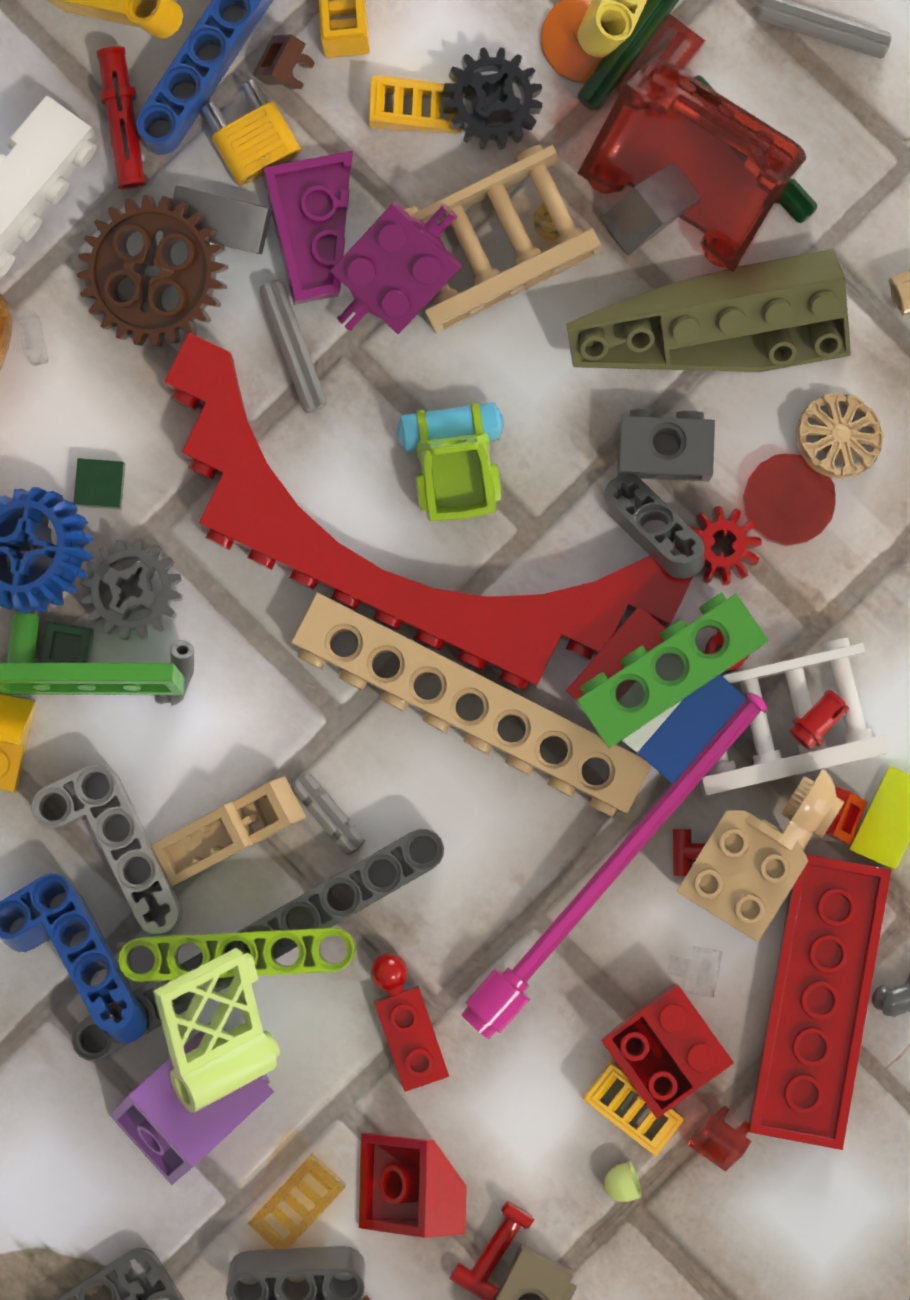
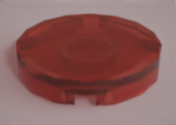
M787 453L774 455L760 463L747 479L743 493L744 513L748 521L753 520L755 522L753 530L768 542L782 546L805 544L819 536L832 520L836 504L835 486L830 477L822 475L810 467L802 455Z

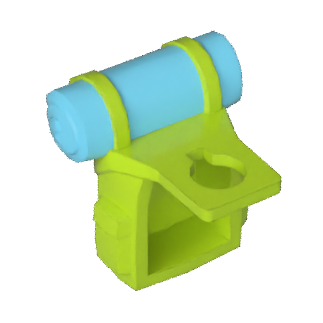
M474 402L470 406L426 412L424 409L416 410V413L400 416L398 428L396 429L397 437L401 447L406 452L417 453L421 464V473L415 475V487L417 488L420 510L426 511L428 520L466 519L497 511V501L502 499L501 474L498 465L491 463L489 452L490 441L500 440V436L503 433L504 418L495 402L484 404Z

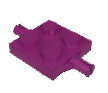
M394 201L330 270L349 288L354 298L352 303L337 317L338 321L343 324L353 312L356 313L344 326L346 329L352 331L356 324L369 312L380 317L399 335L461 269L463 265L446 250L439 237L453 220L457 218L453 210L441 223H438L441 217L449 210L447 205L442 204L431 218L424 223L411 217Z

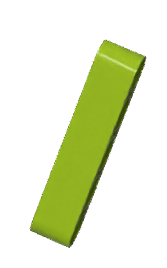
M334 927L142 937L126 943L119 953L118 962L120 970L132 981L175 980L192 971L183 968L178 960V952L184 944L192 943L201 949L203 960L200 966L225 954L228 945L237 940L244 942L250 948L257 976L336 972L347 967L355 956L356 946L354 939L347 931ZM338 936L344 940L347 946V955L344 960L338 963H330L323 958L320 948L321 943L326 937ZM288 938L297 944L299 957L294 964L282 965L274 958L273 947L279 939ZM139 945L148 947L154 953V966L147 973L139 972L131 965V953ZM233 969L220 974L219 978L234 977Z

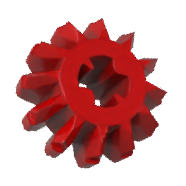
M715 506L712 513L713 523L707 515L700 512L696 515L695 519L702 530L690 527L704 542V566L708 569L703 575V582L707 584L713 579L715 571H718L722 586H728L731 582L730 569L739 579L743 580L748 576V572L742 562L749 565H756L759 562V557L746 549L759 547L762 544V539L760 537L746 538L745 534L755 527V522L749 520L741 527L737 525L736 522L741 514V511L737 508L731 512L728 520H724L722 507ZM720 535V540L726 536L731 540L732 545L728 549L730 556L724 557V552L717 556L712 552L711 548L715 544L713 536Z

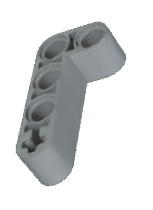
M102 765L86 766L43 787L35 794L31 806L32 814L36 821L45 827L61 829L87 817L127 902L143 930L150 934H163L171 932L179 925L183 912L181 903L173 887H171L151 847L152 844L115 771ZM102 773L109 781V791L102 799L94 800L87 793V781L94 774ZM60 794L66 800L67 811L61 819L53 821L45 814V802L50 796ZM117 815L126 817L130 824V832L127 838L120 842L111 840L106 830L109 820ZM137 857L146 859L151 868L148 880L142 884H135L129 879L127 874V867L130 861ZM158 883L160 884L162 891L153 892V895L159 905L168 904L171 912L165 915L167 923L164 926L160 921H150L148 914L154 910L153 904L149 897H143L139 901L136 895L137 892L151 890Z

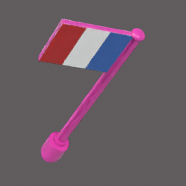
M639 605L565 692L577 701L584 696L580 689L582 685L602 672L609 679L624 669L619 661L643 645L647 652L654 649L663 642L659 634L666 628ZM672 654L660 657L655 665L658 676L666 681L678 679L684 670L680 658ZM719 675L622 740L672 783L671 787L513 969L508 967L503 973L494 968L465 1003L468 1007L461 1015L471 1026L488 1039L496 1031L499 1033L504 1031L530 1000L525 991L529 987L527 981L756 716L761 711L766 713L767 706L760 696L754 693H745L743 695L725 678ZM625 681L616 690L617 701L626 708L638 706L644 698L643 688L635 681Z

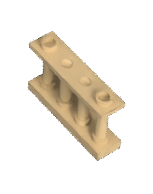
M541 145L530 147L517 155L518 162L419 211L416 206L405 209L411 217L424 223L431 218L442 204L447 205L449 210L439 221L443 220L453 210L457 218L453 220L451 226L476 276L473 280L475 286L459 294L456 289L451 290L447 282L434 296V299L431 301L433 307L425 310L437 334L603 253L601 243L593 228L583 232L581 227L576 228L547 169L558 163L557 153L553 145L545 149ZM530 176L560 236L556 239L558 245L543 253L540 248H534L506 191V188ZM487 197L490 198L518 256L515 259L516 266L502 273L497 268H492L464 211L465 208Z

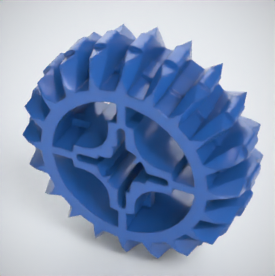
M32 487L29 492L24 489H14L13 498L6 495L0 496L1 607L8 610L15 609L23 614L31 613L32 610L40 613L48 612L49 603L56 606L64 605V591L70 594L78 593L76 585L73 583L76 577H88L86 571L81 568L83 561L94 559L90 552L84 550V546L94 540L89 533L83 531L89 522L86 521L85 517L77 514V506L65 500L61 494L54 491L47 492L39 487ZM49 519L56 532L57 545H54L51 540L52 529L48 528ZM6 556L11 561L10 572L14 574L13 580L7 570Z

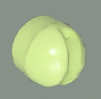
M631 1161L612 1167L604 1179V1189L608 1196L615 1201L629 1202L642 1197L638 1176Z

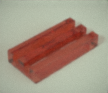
M669 14L615 88V91L619 94L622 92L627 96L628 101L639 105L642 111L649 116L704 46L705 40ZM672 28L677 32L676 36L636 87H632L628 82ZM684 40L691 43L650 97L644 96L645 90Z

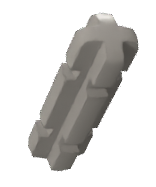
M308 773L304 774L291 786L294 794L301 803L305 801L309 805L306 807L307 810L330 836L334 835L337 838L335 843L347 855L352 854L364 844V836L355 826L351 827L348 824L350 820L326 792L322 793L319 790L321 786L314 777Z

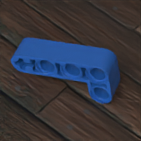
M59 874L44 875L0 901V939L10 949L17 952H27L51 939L88 1011L99 1028L112 1040L122 1044L134 1042L143 1035L147 1027L146 1013L128 979L120 970L119 963L84 898L65 877ZM66 893L62 904L56 908H50V903L55 896ZM19 918H25L23 926L17 932L9 933L14 921ZM81 931H86V937L83 942L78 946L70 947L73 936ZM107 969V976L104 981L96 986H91V979L94 974L100 970ZM116 1002L123 1009L121 1012L123 1020L119 1022L114 1009L109 1005L110 1003Z

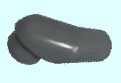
M178 641L171 646V663H174L185 677L183 695H155V701L158 704L171 703V706L180 703L185 696L194 673V648L187 641Z
M910 974L904 985L894 987L893 989L885 985L879 986L872 996L873 1006L878 1010H882L885 1016L896 1017L909 1012Z

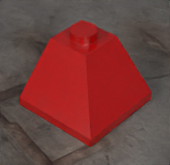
M361 1133L359 1228L422 1238L465 1234L467 1186L434 1140Z

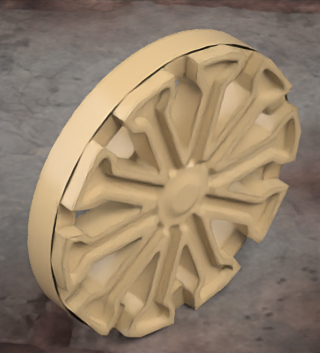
M840 393L825 394L812 401L798 420L796 427L798 449L807 464L822 475L836 479L856 477L869 469L880 453L884 438L880 427L881 422L873 409L867 407L864 404L865 402L858 397L849 394L842 395ZM839 404L847 407L843 417L841 416ZM821 406H827L829 416L820 409ZM855 412H859L863 418L852 423ZM813 418L821 426L812 425L808 422L807 419ZM869 426L872 434L858 431ZM806 436L819 437V440L810 443L807 442ZM860 444L870 445L872 451L868 452ZM824 450L827 455L825 459L820 461L815 456L819 451ZM851 453L861 461L860 465L854 464ZM836 457H840L842 469L836 468L834 464Z

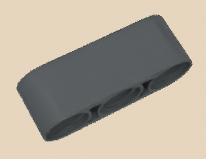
M346 1246L240 1252L232 1259L229 1265L226 1296L228 1300H360L364 1295L365 1289L364 1257L356 1249ZM340 1273H348L353 1278L339 1280L334 1276ZM298 1275L302 1276L306 1280L297 1283L292 1282L287 1278L289 1276ZM248 1277L257 1280L258 1283L248 1285L239 1280Z

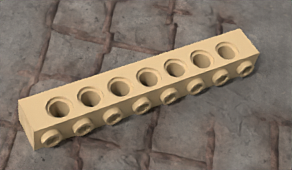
M318 592L291 642L300 649L297 655L299 659L319 669H322L326 662L342 670L338 677L339 679L362 691L366 684L383 691L380 700L405 712L408 705L415 707L425 713L422 721L445 733H447L450 726L466 733L464 743L486 754H489L493 747L509 755L505 762L507 765L529 776L533 769L550 776L547 785L572 797L575 790L591 797L592 800L588 806L611 818L615 817L617 811L624 815L628 814L651 768V765L642 757L617 744L609 749L601 736ZM343 632L351 633L358 639L357 650L348 657L337 656L332 651L333 639ZM390 653L399 659L400 668L395 676L381 678L374 673L373 663L381 654ZM431 674L440 680L442 689L436 698L425 700L415 693V683L422 675ZM472 695L482 702L484 710L478 719L465 721L458 716L456 704L464 696ZM510 716L520 719L525 727L523 738L513 743L504 741L498 733L500 721ZM558 738L565 744L566 757L562 762L550 764L543 760L540 755V745L545 739ZM599 759L605 763L608 769V776L603 784L591 785L584 780L582 766L587 760Z

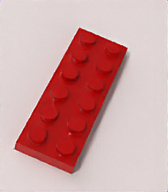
M805 854L808 858V863L789 894L748 1132L843 1150L892 870Z

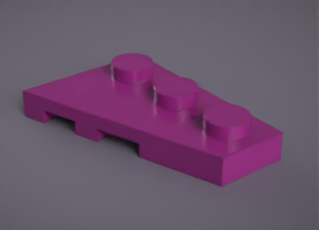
M353 150L263 168L262 175L270 208L272 209L271 213L293 305L332 298L340 294L341 281L330 270L344 256L345 224L349 201V180Z

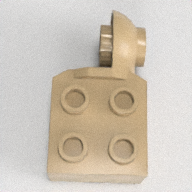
M823 768L815 782L805 776L803 777L781 813L791 820L785 831H782L765 819L763 821L747 811L726 810L676 892L759 942L808 863V858L803 851L813 834L823 838L844 804L843 800L836 797L835 785L829 773Z

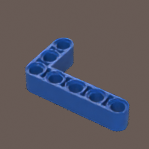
M273 0L211 1L136 119L137 130L144 146L150 152L158 155L168 154L180 145L202 111V107L208 102ZM238 6L246 11L244 17L237 22H228L222 18L223 13L230 7ZM208 44H214L221 49L220 54L211 61L202 60L197 56L199 50ZM189 82L196 86L194 94L187 99H178L172 95L174 88L180 83ZM158 120L169 122L171 128L165 136L155 138L148 134V129L153 122Z

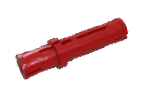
M106 47L96 52L99 59L103 87L99 97L100 103L106 106L111 146L118 179L117 186L118 189L139 188L147 183L146 178H144L140 140L133 101L137 98L136 89L130 86L125 47ZM114 78L118 79L122 111H118ZM121 125H125L129 159L125 158Z

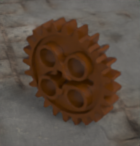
M143 195L141 208H139L134 200L128 198L125 199L126 213L123 214L117 208L110 207L108 211L112 220L111 223L108 224L97 219L94 221L97 229L101 232L98 238L85 235L84 240L93 247L92 253H81L78 255L79 259L89 263V270L77 273V277L90 280L91 286L84 289L80 294L81 297L96 299V302L88 310L90 314H106L100 325L103 329H111L118 324L116 338L125 340L133 331V344L143 346L149 334L152 346L162 347L164 334H166L171 343L178 344L180 343L179 329H182L187 334L190 332L196 335L197 331L193 321L197 319L209 323L211 319L204 310L206 306H221L219 300L212 296L214 289H227V284L216 279V273L228 270V265L215 262V256L221 254L225 247L218 244L210 245L209 241L217 233L215 228L199 229L205 219L203 214L197 212L187 218L190 205L180 202L173 210L172 198L162 196L156 208L154 198L149 195ZM161 230L163 232V239L157 247L156 234ZM139 231L144 239V246L139 254L131 256L127 250V240L131 234ZM184 241L188 247V256L182 264L176 266L170 257L171 249L175 243ZM156 266L160 268L159 277L145 275L146 267ZM130 277L135 285V292L130 300L123 302L118 295V286L123 279ZM174 286L179 293V302L173 310L168 312L162 305V295L167 288ZM148 296V303L150 306L149 310L147 312H144L142 310V305L146 301Z

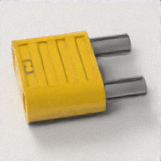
M254 79L248 81L261 103V107L247 83L245 82L241 86L254 111L228 125L216 103L209 102L208 104L222 127L220 129L206 104L201 109L214 132L211 140L238 186H244L263 176L262 171L264 167L284 164L302 151L274 102H267Z

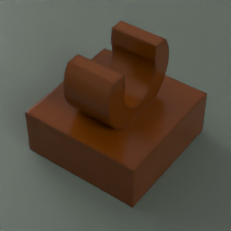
M292 34L273 35L252 76L266 85H284L289 89H302L304 84L294 77L293 69L296 64L303 68H313L315 63L310 56L301 54L306 43Z

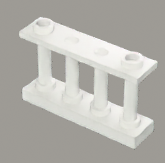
M849 637L821 644L823 650L821 653L723 675L722 677L732 685L740 683L743 695L745 693H754L762 698L758 679L785 673L795 716L802 718L813 707L803 668L830 662L838 695L850 709L847 714L843 715L848 734L843 735L845 744L827 748L826 740L823 739L824 743L819 747L814 745L811 750H808L802 745H798L799 755L782 758L780 750L775 751L767 715L761 711L750 723L757 755L752 756L754 765L736 769L735 761H729L728 752L726 751L708 772L709 776H705L699 782L702 797L890 753L886 735L873 737L871 728L866 729L849 658L859 656L865 652L863 643L850 645Z

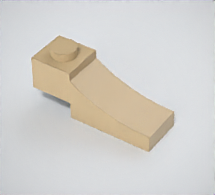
M284 776L264 784L231 803L221 806L153 843L151 847L172 887L305 819L306 816Z

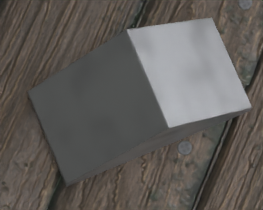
M673 162L631 189L601 220L629 256L696 205L702 198L676 163Z

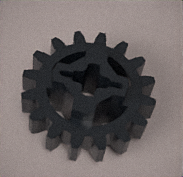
M483 47L480 48L478 60L476 61L468 54L463 56L461 61L463 70L454 66L451 68L448 77L454 83H445L442 94L452 99L444 102L442 109L443 113L455 114L449 126L451 130L460 127L466 130L463 137L465 143L476 136L480 138V149L485 150L489 140H495L499 150H502L506 146L508 136L516 143L522 141L524 134L521 127L530 131L534 128L536 120L530 114H539L542 109L543 103L533 99L540 95L542 84H530L529 81L532 79L535 69L530 67L522 71L519 68L522 59L521 55L517 54L511 61L505 59L504 48L500 47L495 57H489L488 51ZM486 71L498 72V73L489 74V75H482V74H481V72H486ZM514 82L521 92L522 104H520L521 99L514 96L512 87ZM502 86L499 100L493 102L492 105L489 104L487 109L482 111L485 105V98L491 96L493 92L496 93L497 89ZM462 92L465 94L464 98L471 102L473 110L471 115H469L463 104ZM500 121L505 124L501 126H487L489 123Z

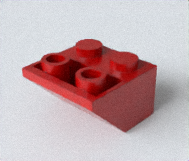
M676 983L637 1009L601 1039L656 1119L734 1064L683 990Z

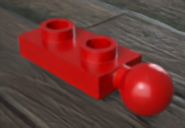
M385 953L378 956L370 968V976L373 983L380 989L385 990L387 994L386 997L375 1000L374 1004L404 1092L447 1078L449 1073L419 985L405 990L403 984L408 975L405 961L394 953Z

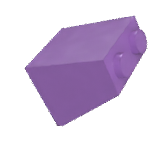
M199 1031L183 1046L185 1054L198 1048L205 1032ZM170 1057L133 1090L109 1116L167 1181L173 1185L274 1093L268 1085L270 1081L266 1074L197 1112L190 1113L181 1104L173 1089L170 1071L174 1068Z

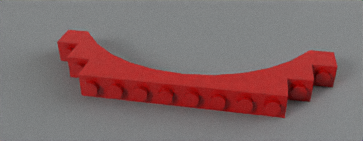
M188 332L164 381L168 390L173 392L171 396L173 401L191 410H196L198 404L204 406L181 453L185 459L191 461L188 469L210 480H213L216 474L221 476L199 521L201 527L208 531L205 536L207 540L228 550L231 549L233 543L250 551L247 559L269 570L273 569L275 563L292 571L289 579L311 590H314L318 583L334 591L331 596L332 600L350 609L356 610L358 605L362 604L376 611L373 617L374 620L398 631L401 624L418 631L415 639L431 648L440 651L442 645L445 644L460 651L457 657L459 661L480 671L487 664L502 672L499 678L501 681L519 690L524 691L527 684L535 688L537 687L560 638L568 642L565 648L567 651L591 661L593 655H597L614 635L626 609L634 612L640 605L659 623L668 628L693 577L676 578L669 575L649 555L594 582L545 594L487 597L435 589L385 571L343 546L297 505L267 464L247 420L231 352Z

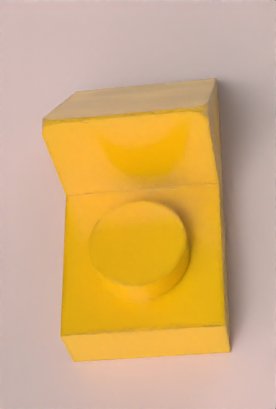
M0 694V789L17 793L36 701Z

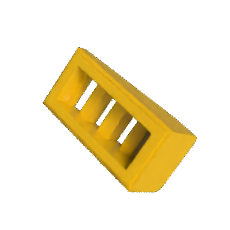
M319 0L321 41L325 57L336 58L370 53L366 0ZM356 14L355 18L331 20V16Z
M372 76L369 113L370 129L462 134V127L451 130L449 127L451 120L455 116L454 113L449 114V120L440 119L441 97H446L442 94L445 84L397 77ZM385 94H394L393 113L384 112ZM404 95L413 96L412 115L403 114ZM422 96L431 97L430 118L421 117Z
M611 1060L582 1096L585 1102L654 1156L658 1155L685 1120L673 1109H670L663 1114L668 1119L652 1140L644 1135L656 1120L651 1110L637 1128L630 1124L631 1120L645 1102L622 1069ZM616 1079H619L624 1085L610 1103L606 1105L601 1101V1098ZM633 1090L638 1094V1097L621 1117L615 1111L630 1091Z

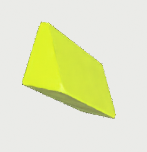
M888 766L849 850L887 869L896 870L910 841V774Z

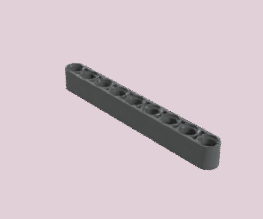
M429 829L412 831L238 932L292 930L288 924V916L296 907L309 909L314 918L312 928H331L434 869L440 864L444 856L442 839L437 833ZM421 836L431 838L437 846L435 858L426 864L415 862L410 855L411 843ZM378 860H387L395 867L396 878L387 887H378L370 880L369 870L372 864ZM339 883L349 885L355 894L353 905L345 911L333 908L328 899L331 888ZM288 938L279 939L273 947L274 958L277 959L298 947L297 944ZM233 941L226 948V953L238 948L244 954L247 952L251 954L247 944L242 941ZM202 952L185 961L181 966L187 970H194L200 967L203 960ZM228 977L223 981L217 980L212 990L220 992L227 988L234 977ZM170 980L151 981L134 991L139 1002L146 1006L149 1013L147 1027L143 1035L162 1025L153 991L167 984ZM190 992L188 1000L183 1004L172 1002L174 1013L180 1015L187 1011L196 993ZM114 1002L110 1006L117 1014L119 1022L123 1020L121 1015L123 1009ZM92 1016L81 1021L72 1033L71 1042L73 1049L79 1057L85 1060L96 1061L128 1045L118 1043L107 1035V1044L102 1051L89 1049L84 1041V1033L90 1025H97Z

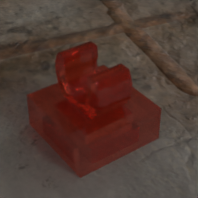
M726 1106L720 1108L715 1114H711L694 1131L687 1145L725 1172L744 1155L751 1143V1140L745 1137L749 1131L750 1123L745 1120L735 1130L724 1122L725 1116L729 1112V1108Z

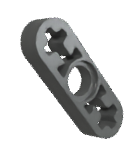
M631 475L618 476L607 484L605 488L607 513L669 575L676 578H690L701 572L705 564L703 540L641 479ZM635 498L636 512L634 509V504L630 501V499ZM651 520H659L667 525L664 530L655 533L648 532L642 528L646 522ZM675 548H676L681 554H678V555L675 556Z

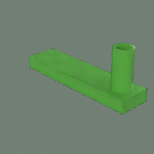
M20 612L11 615L7 663H0V692L2 694L183 695L185 677L174 663H35L39 616Z

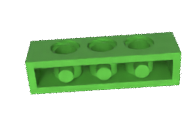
M723 592L719 593L699 607L703 616L688 626L683 619L677 621L659 634L663 642L654 649L647 652L643 645L619 661L624 669L609 679L602 672L580 687L584 696L579 698L577 702L609 749L769 641L737 593L728 599ZM704 628L716 629L723 638L721 650L715 654L701 652L695 643V637L700 630ZM667 654L677 656L683 663V674L674 681L661 679L655 669L658 659ZM625 681H635L644 690V698L636 707L626 708L619 704L616 699V690Z

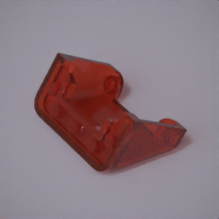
M653 59L648 61L625 83L577 174L587 179L595 190L610 194L612 192H621L628 185L634 188L639 183L675 162L702 198L701 201L679 218L705 233L700 244L708 261L718 267H726L734 272L806 160V153L795 141L668 62Z

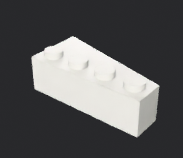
M47 95L10 137L8 147L12 149L7 156L0 154V279L11 268L15 260V256L12 254L21 241L28 242L37 233L42 224L40 216L49 203L55 205L62 199L70 184L67 179L77 166L83 168L90 161L97 148V145L94 144L97 137L92 127Z

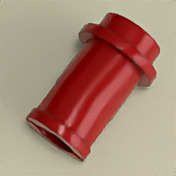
M828 689L802 718L796 717L793 720L794 726L789 731L798 743L804 748L811 750L814 745L819 747L824 743L822 737L850 709L845 705L842 698Z

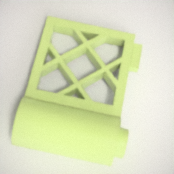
M238 948L153 991L174 1068L170 1071V1080L181 1104L190 1113H195L276 1069L277 1066L276 1057L280 1055L279 1047L271 1033L268 1031L263 1032L251 985V983L258 980L254 959L248 952L244 954ZM233 969L234 978L226 994L213 991L212 989L220 974ZM188 991L196 993L184 1016L174 1013L172 999ZM208 998L221 1002L210 1025L197 1021ZM233 1007L242 1009L245 1023L230 1031L222 1030ZM192 1028L205 1032L198 1048L185 1054L183 1046Z

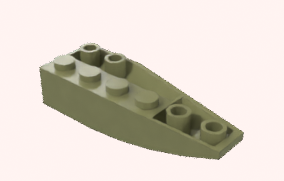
M834 249L742 265L693 277L622 300L566 323L573 367L764 372L851 356L846 282Z

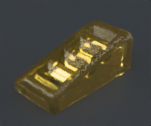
M311 1153L247 1224L274 1249H289L343 1191L346 1183L316 1155ZM307 1173L327 1190L323 1197L302 1179ZM295 1186L315 1204L310 1211L290 1193ZM282 1200L303 1218L298 1224L277 1206ZM270 1213L290 1231L285 1238L264 1220Z

